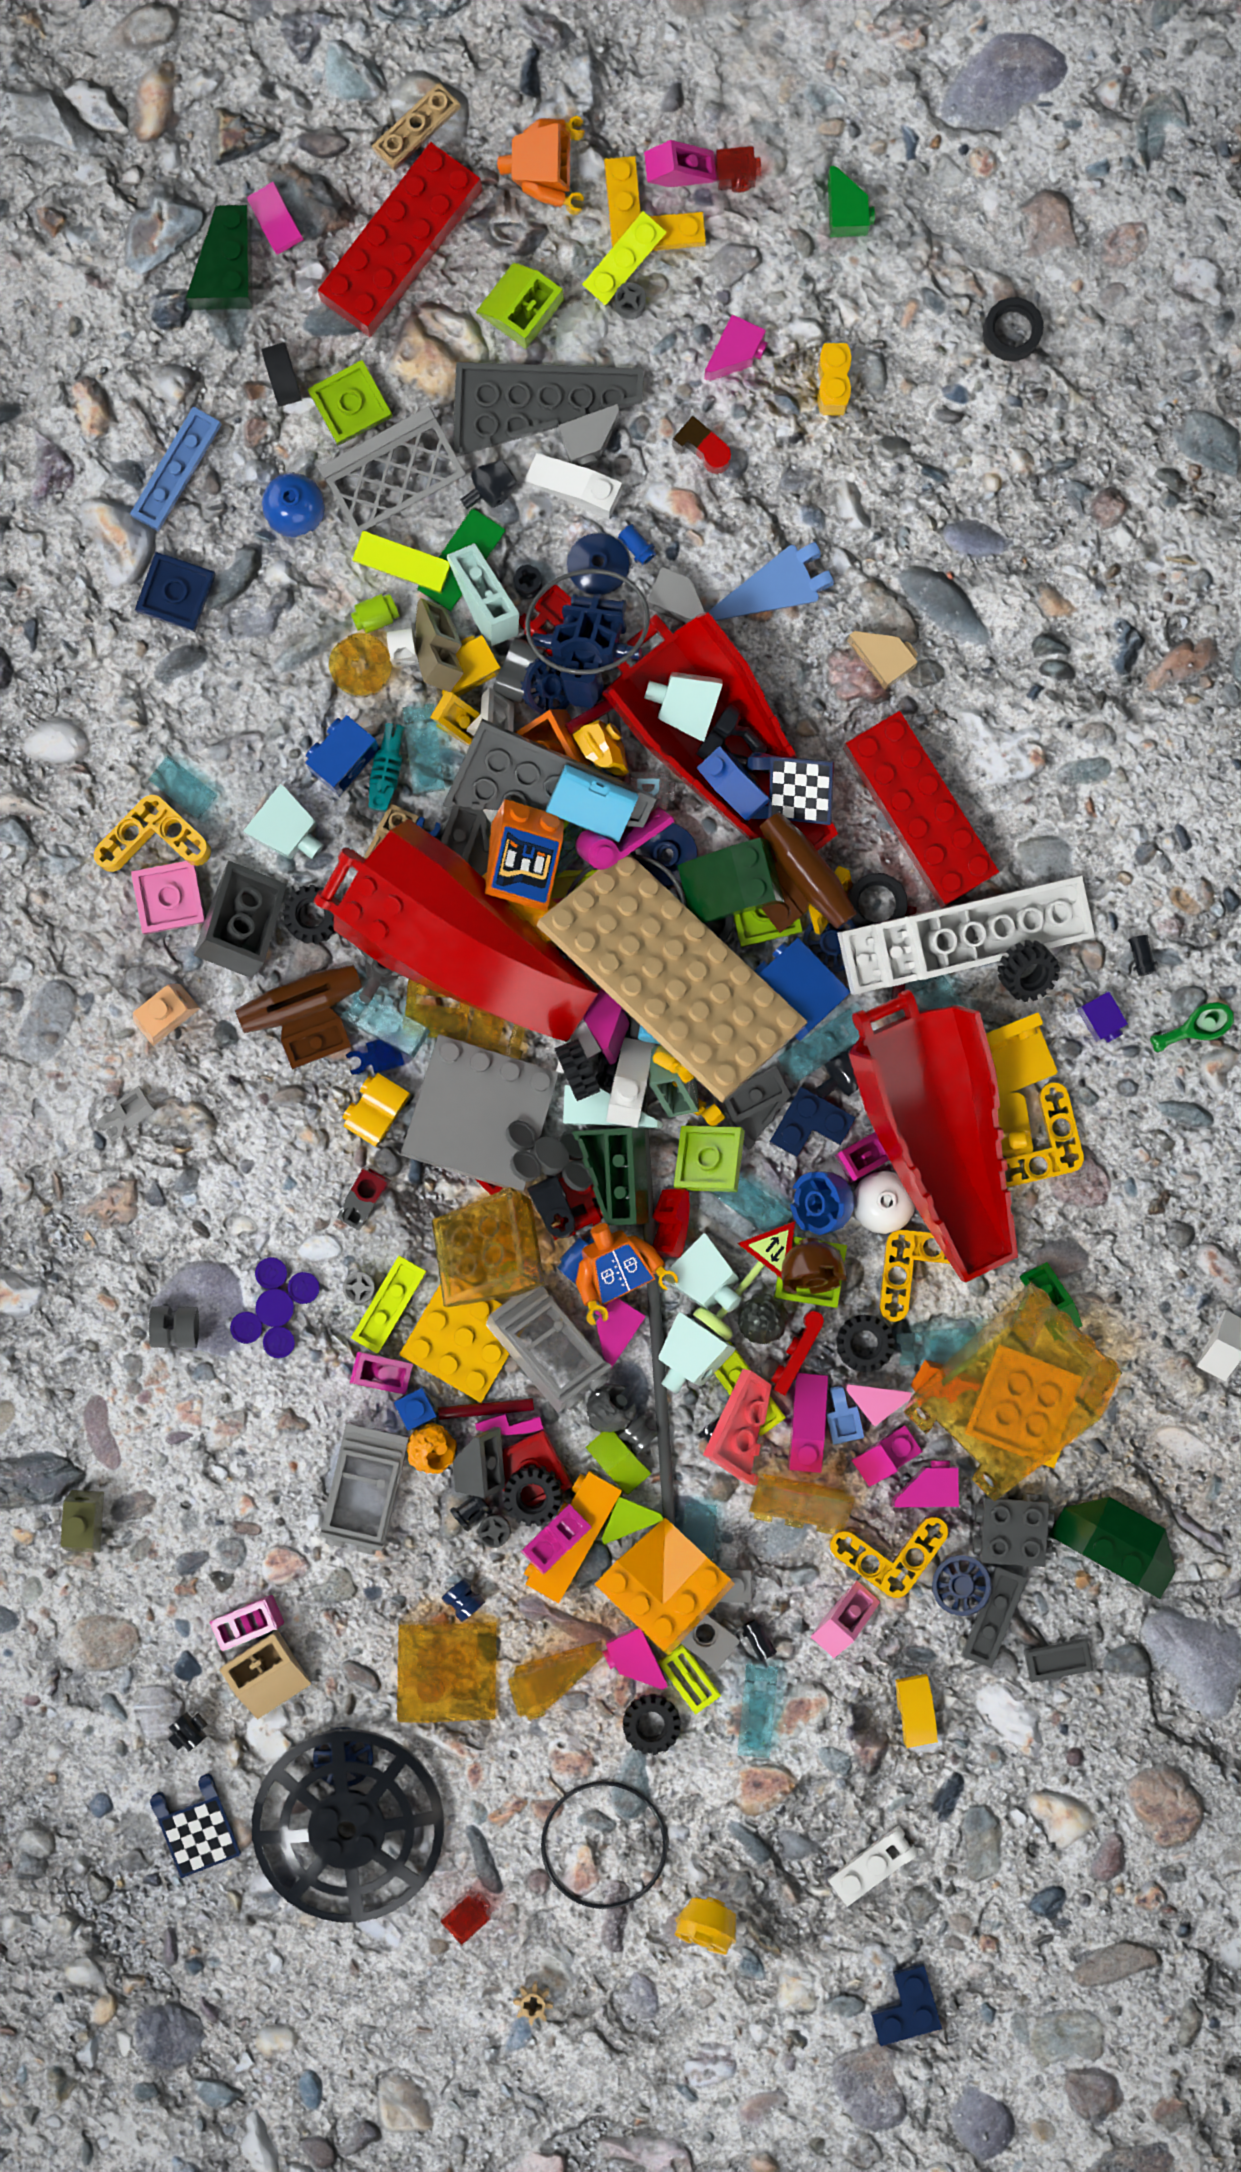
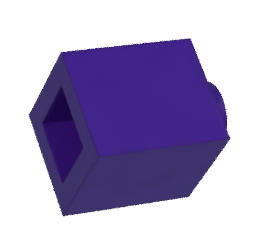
M1109 991L1077 1009L1095 1042L1104 1038L1106 1043H1109L1123 1035L1120 1028L1128 1025Z

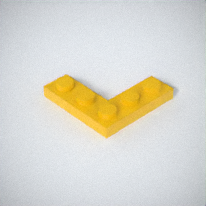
M635 156L604 159L612 247L640 215ZM703 212L649 216L667 232L651 251L705 246Z

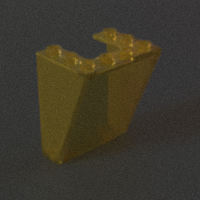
M1031 1282L912 1395L903 1412L925 1434L931 1430L935 1421H937L979 1463L972 1480L995 1502L1102 1419L1122 1371L1112 1358L1107 1357L1096 1346L1094 1340L1089 1335L1083 1334L1073 1324L1071 1317L1067 1313L1060 1311L1051 1302L1050 1297L1044 1290L1038 1289ZM917 1408L924 1413L926 1420L918 1414ZM984 1475L988 1476L991 1479L994 1487L990 1486L987 1483Z

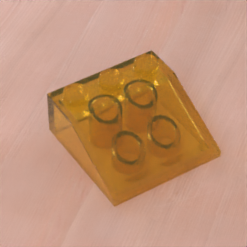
M512 1187L431 1220L443 1306L448 1308L518 1296L545 1285L532 1201L529 1197Z
M755 1472L754 1485L751 1488L747 1510L754 1513L753 1518L757 1520L772 1522L773 1517L785 1519L784 1525L803 1528L804 1523L817 1525L816 1531L835 1535L836 1529L844 1530L855 1502V1496L848 1490Z
M401 1620L398 1625L397 1722L435 1723L495 1719L497 1622L463 1621L461 1623L460 1621Z
M598 1640L510 1668L507 1681L518 1717L526 1716L527 1720H533L546 1715L545 1711L551 1708L604 1657L603 1641Z

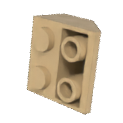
M278 1629L225 1663L219 1669L236 1697L257 1720L312 1684Z

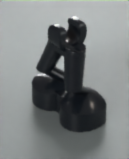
M729 703L695 754L705 760L721 746L736 757L748 773H751L753 770L748 768V757L731 753L726 745V737L731 735L742 737L752 753H765L767 746L750 727L738 726L742 711ZM770 769L762 770V771L765 772V773H769V772H770Z

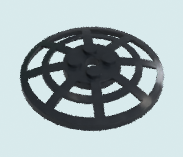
M335 1729L318 1733L300 1741L287 1750L273 1764L262 1781L254 1802L251 1819L255 1855L263 1874L272 1887L288 1903L302 1912L319 1919L339 1923L363 1922L377 1919L397 1910L410 1901L423 1888L433 1873L441 1853L445 1832L441 1796L433 1777L423 1763L409 1749L395 1740L376 1732L360 1729ZM355 1741L371 1744L387 1750L395 1755V1758L384 1772L365 1763L346 1761L344 1742ZM331 1743L332 1763L314 1769L299 1782L284 1769L291 1761L304 1752L320 1745ZM405 1765L414 1771L423 1784L430 1799L432 1811L413 1814L407 1796L394 1781ZM347 1772L363 1774L375 1779L377 1782L367 1794L358 1790L348 1789ZM334 1774L335 1791L326 1795L321 1800H318L306 1789L318 1779ZM277 1780L290 1792L281 1811L279 1830L261 1831L263 1805L270 1787ZM387 1789L397 1800L403 1816L385 1819L383 1811L377 1802ZM297 1800L312 1812L308 1828L289 1829L291 1812ZM344 1821H349L354 1824L356 1833L351 1837H344L339 1833L338 1825ZM434 1824L432 1850L425 1868L418 1875L405 1866L412 1850L415 1828ZM405 1830L402 1849L397 1859H394L381 1849L385 1834L387 1832ZM291 1843H310L317 1858L307 1870L303 1868L296 1858ZM262 1844H281L288 1864L300 1877L289 1891L272 1872L265 1857ZM371 1860H374L387 1870L376 1880L360 1885L358 1868L366 1865ZM327 1865L344 1869L347 1887L330 1885L320 1881L317 1877ZM395 1876L411 1886L403 1895L390 1904L373 1911L364 1912L362 1895L380 1889ZM311 1886L329 1895L348 1897L351 1914L322 1911L307 1905L299 1899Z

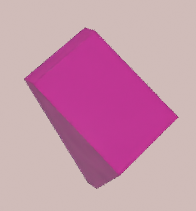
M876 1132L835 1155L850 1183L889 1161Z

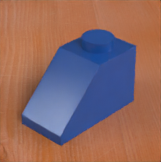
M721 746L697 767L714 790L747 822L771 800L736 757Z

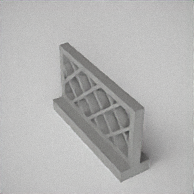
M429 406L318 467L356 535L466 475L435 414ZM431 428H434L439 437L436 452L418 447L422 433ZM417 437L415 445L406 443L412 440L413 438ZM442 444L448 455L440 453ZM401 445L413 449L408 467L391 462L394 449ZM417 450L435 455L430 473L412 468ZM389 452L387 460L379 458ZM438 457L451 460L457 472L447 478L434 475ZM372 461L386 464L381 482L364 477L367 464ZM390 465L407 470L402 488L385 484ZM361 468L360 476L352 474V472ZM411 472L428 477L426 488L420 493L406 490ZM345 476L358 479L354 497L341 494L335 482ZM432 478L441 480L430 487ZM362 481L380 485L375 504L358 499ZM384 487L401 492L398 505L391 509L379 505ZM405 493L413 495V497L403 502ZM345 499L352 500L351 508L348 507ZM357 502L374 507L371 519L360 526L353 516ZM378 509L386 511L376 517Z

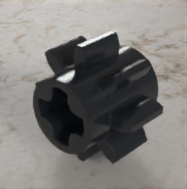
M185 1712L168 1727L173 1733L168 1740L177 1751L184 1746L190 1752L207 1737L203 1729L208 1724L199 1713L192 1718L188 1712Z

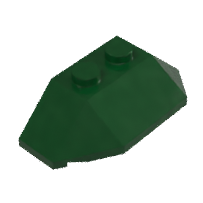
M1109 1496L1063 1507L1048 1534L1050 1537L1161 1599L1176 1572L1166 1529Z

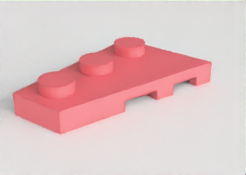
M742 1369L703 1455L745 1484L754 1485L755 1473H752L754 1456H759L761 1444H757L760 1426L765 1423L772 1385L753 1371Z

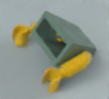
M662 1045L651 1049L649 1085L668 1117L694 1113L697 1116L702 1115L710 1126H716L725 1119V1116L715 1103L706 1109L707 1104L698 1098L697 1078Z

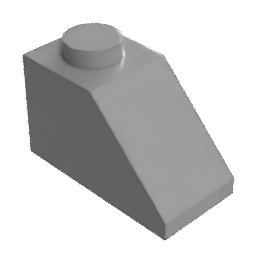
M618 404L558 425L559 435L571 464L587 468L596 464L597 459L602 457L619 420Z
M670 566L669 569L661 567L647 600L649 609L685 624L700 613H705L692 580L686 577L687 573L673 566Z

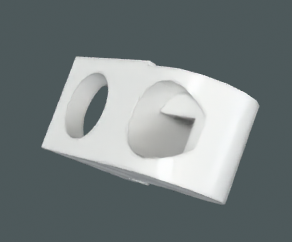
M413 628L387 632L390 661L394 668L419 664L416 650V631H413Z

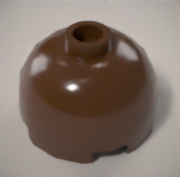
M817 1238L801 1240L799 1242L800 1245L793 1247L786 1254L782 1263L783 1287L785 1291L792 1294L797 1293V1288H809L810 1294L828 1292L840 1287L839 1280H847L846 1268L840 1253L835 1247L825 1242H819Z

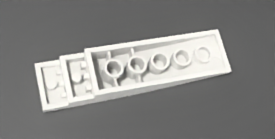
M1082 876L837 933L851 995L1001 960L1002 956L1006 958L1009 956L1006 952L1009 948L1012 951L1016 950L1015 944L1020 942L1024 946L1025 940H1030L1032 943L1034 940L1039 941L1047 949L1095 938Z

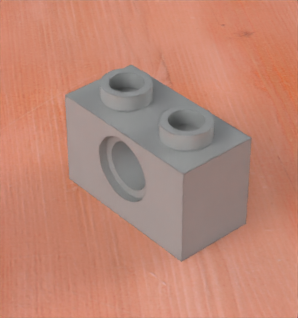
M712 1609L686 1636L681 1644L714 1670L718 1671L741 1640L736 1635L739 1629L725 1618L719 1622L710 1615L713 1611ZM701 1624L711 1625L714 1628L713 1636L708 1640L699 1639L696 1636L698 1626Z

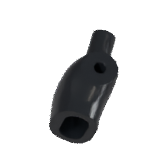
M500 458L495 462L481 465L472 471L471 479L475 489L462 497L460 501L466 509H469L481 499L494 508L505 502L510 494L519 486V483L507 464Z
M851 1049L841 1052L825 1064L830 1078L815 1089L822 1099L837 1088L847 1096H850L859 1089L849 1057Z

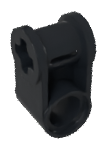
M557 1175L527 1188L538 1214L541 1215L548 1232L557 1238L570 1236L575 1230L576 1221ZM558 1215L563 1219H569V1222L565 1224L566 1230L563 1232L558 1228L553 1229L552 1226L556 1223L555 1217Z

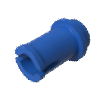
M630 524L620 532L618 539L635 556L634 561L636 563L640 562L642 565H645L657 554L654 550L655 546L648 544L633 524Z

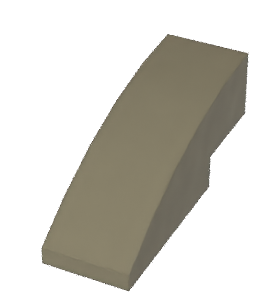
M420 598L417 602L415 636L419 668L425 683L451 692L463 675V670L456 657V653L462 646V643L447 609Z

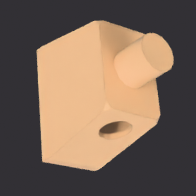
M168 984L133 1012V1022L154 1046L201 1008L181 984Z

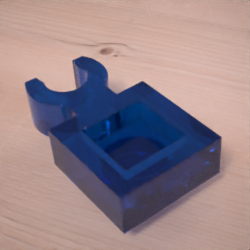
M396 1034L366 1043L368 1050L366 1053L350 1051L346 1054L347 1059L357 1057L361 1060L359 1068L350 1070L352 1075L364 1073L369 1066L373 1067L374 1074L406 1066Z

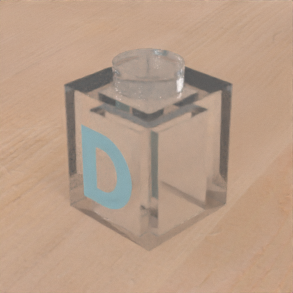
M631 772L632 786L657 797L652 809L657 807L668 809L669 801H675V782H669V773Z

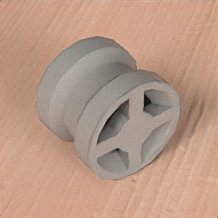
M354 1272L344 1280L343 1293L353 1303H366L375 1295L376 1282L368 1273Z

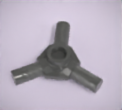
M359 949L366 958V977L368 979L359 998L365 1003H370L379 986H385L402 975L384 967Z

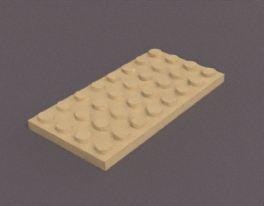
M631 854L618 860L616 864L605 870L596 871L541 917L536 925L721 1102L725 1101L807 1024V1021Z

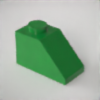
M829 166L827 182L830 238L867 236L870 225L875 224L874 206H869L868 194L838 167Z
M1048 1262L1019 1276L1038 1315L1054 1340L1083 1326L1074 1301Z

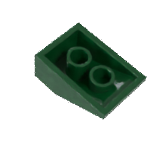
M757 838L735 844L677 865L688 909L704 924L784 902L772 851L767 839Z

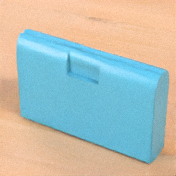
M565 764L546 807V812L619 842L639 794Z

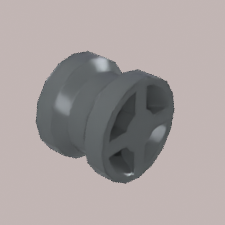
M635 282L624 283L618 287L615 293V309L620 317L626 320L639 318L646 306L645 291Z
M640 1415L618 1437L622 1441H627L631 1445V1451L637 1455L658 1433L654 1429H649L645 1424V1419Z
M491 1514L485 1517L478 1529L481 1542L490 1548L503 1546L508 1541L511 1533V1526L508 1520L499 1514Z

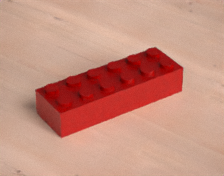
M430 142L317 289L320 301L371 338L482 192L481 178Z
M900 711L845 743L844 752L940 908L950 905L996 877L999 870Z

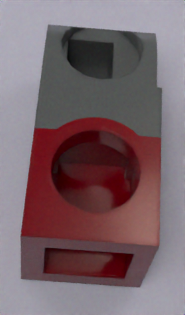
M368 1166L362 1168L344 1200L345 1203L337 1219L360 1231L391 1180Z

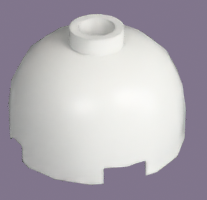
M882 1170L870 1173L859 1182L853 1192L854 1215L856 1219L859 1220L862 1226L874 1233L888 1234L900 1230L909 1223L914 1214L915 1205L895 1172Z

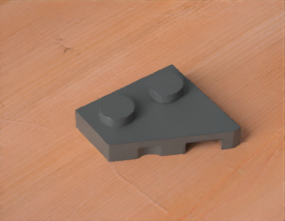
M454 806L441 842L459 854L475 871L483 876L487 872L489 857L486 814L482 810Z
M776 1066L745 1081L723 1101L735 1127H741L745 1130L744 1145L747 1150L755 1145V1141L765 1127L769 1126L779 1108L783 1107L791 1096Z

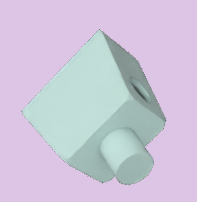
M672 672L667 686L649 680L644 699L661 704L658 719L700 741H704L723 682L722 679Z
M281 784L243 831L249 838L288 859H292L301 850L313 860L324 847V844L311 835L318 826L316 821Z
M705 1233L667 1270L677 1275L678 1283L676 1284L670 1275L663 1277L673 1288L707 1310L712 1309L719 1303L728 1312H731L739 1305L742 1299L731 1289L738 1282V1276Z
M679 1312L659 1354V1360L671 1368L661 1384L676 1394L687 1379L696 1385L702 1386L734 1353L736 1348L690 1316Z

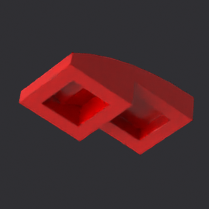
M662 1189L652 1217L660 1223L652 1245L660 1257H681L690 1214L689 1192L686 1189Z

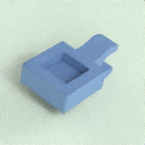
M842 1385L829 1388L834 1411L826 1412V1419L832 1444L835 1445L864 1438L858 1407L847 1406L845 1391Z

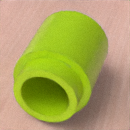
M390 593L385 596L379 594L355 604L354 608L356 611L350 613L357 630L364 629L366 634L394 623L393 619L400 617Z

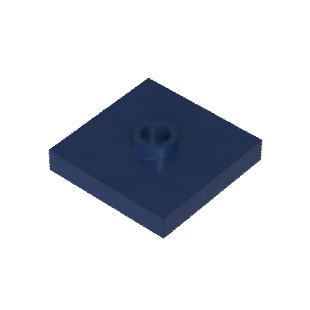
M155 551L134 610L136 613L195 632L216 573Z

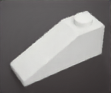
M536 453L524 479V483L607 520H610L622 493V483L594 470Z
M624 1038L606 1122L638 1128L650 1071L651 1049L655 1047V1043Z

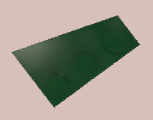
M247 205L215 206L185 298L190 310L253 309L252 219Z
M645 1128L572 1131L575 1141H578L582 1151L584 1166L589 1170L593 1181V1190L605 1223L608 1226L649 1223Z

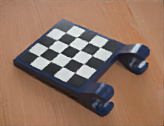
M754 752L748 757L749 769H770L769 798L771 800L769 804H766L751 819H769L780 811L789 821L831 825L834 761L773 756L762 752Z
M210 1773L202 1775L198 1781V1786L205 1800L170 1813L163 1792L153 1794L150 1799L151 1808L158 1819L180 1878L241 1855L240 1848L218 1795L215 1781Z

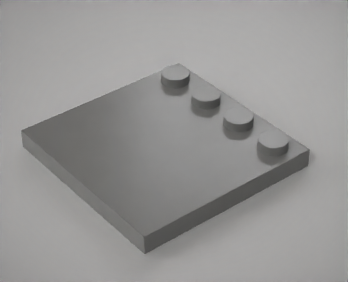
M438 1034L400 1155L522 1194L526 1181L516 1177L510 1168L511 1158L520 1150L515 1149L508 1142L506 1129L513 1121H523L534 1129L537 1141L539 1140L559 1073Z

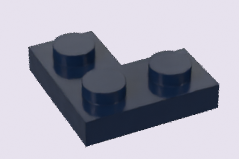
M800 1087L769 1142L796 1158L812 1130L840 1146L856 1117Z
M924 1963L894 1971L893 1975L901 2004L871 2012L880 2047L942 2029Z

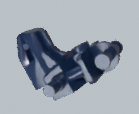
M573 594L571 606L564 605L562 608L563 624L556 625L554 634L533 633V642L535 646L552 650L554 661L563 664L565 668L589 670L607 666L621 659L634 647L628 646L625 643H619L620 634H625L627 630L624 617L627 602L626 600H607L600 594H595L593 598ZM639 647L630 659L640 660L642 648ZM561 672L560 676L565 695L573 706L579 710L587 711L594 707L596 702L602 700L604 689L602 672L595 674Z

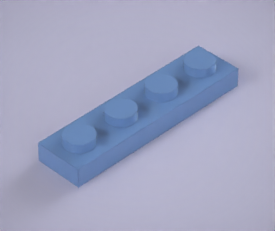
M194 406L192 407L130 512L133 518L158 532L160 531L222 425L220 421Z

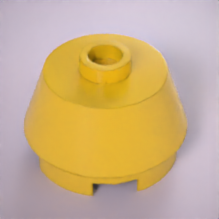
M693 1897L675 1919L677 1922L675 1936L689 1944L693 1942L706 1947L707 1951L726 1955L731 1945L736 1943V1914L724 1907L725 1903L716 1898L707 1897L705 1900Z

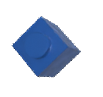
M425 1387L393 1402L408 1431L438 1416V1412Z

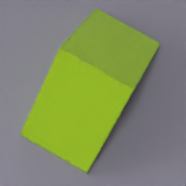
M601 1432L585 1447L603 1470L627 1495L652 1474L615 1432Z
M620 1495L603 1532V1544L605 1545L663 1521L661 1512Z

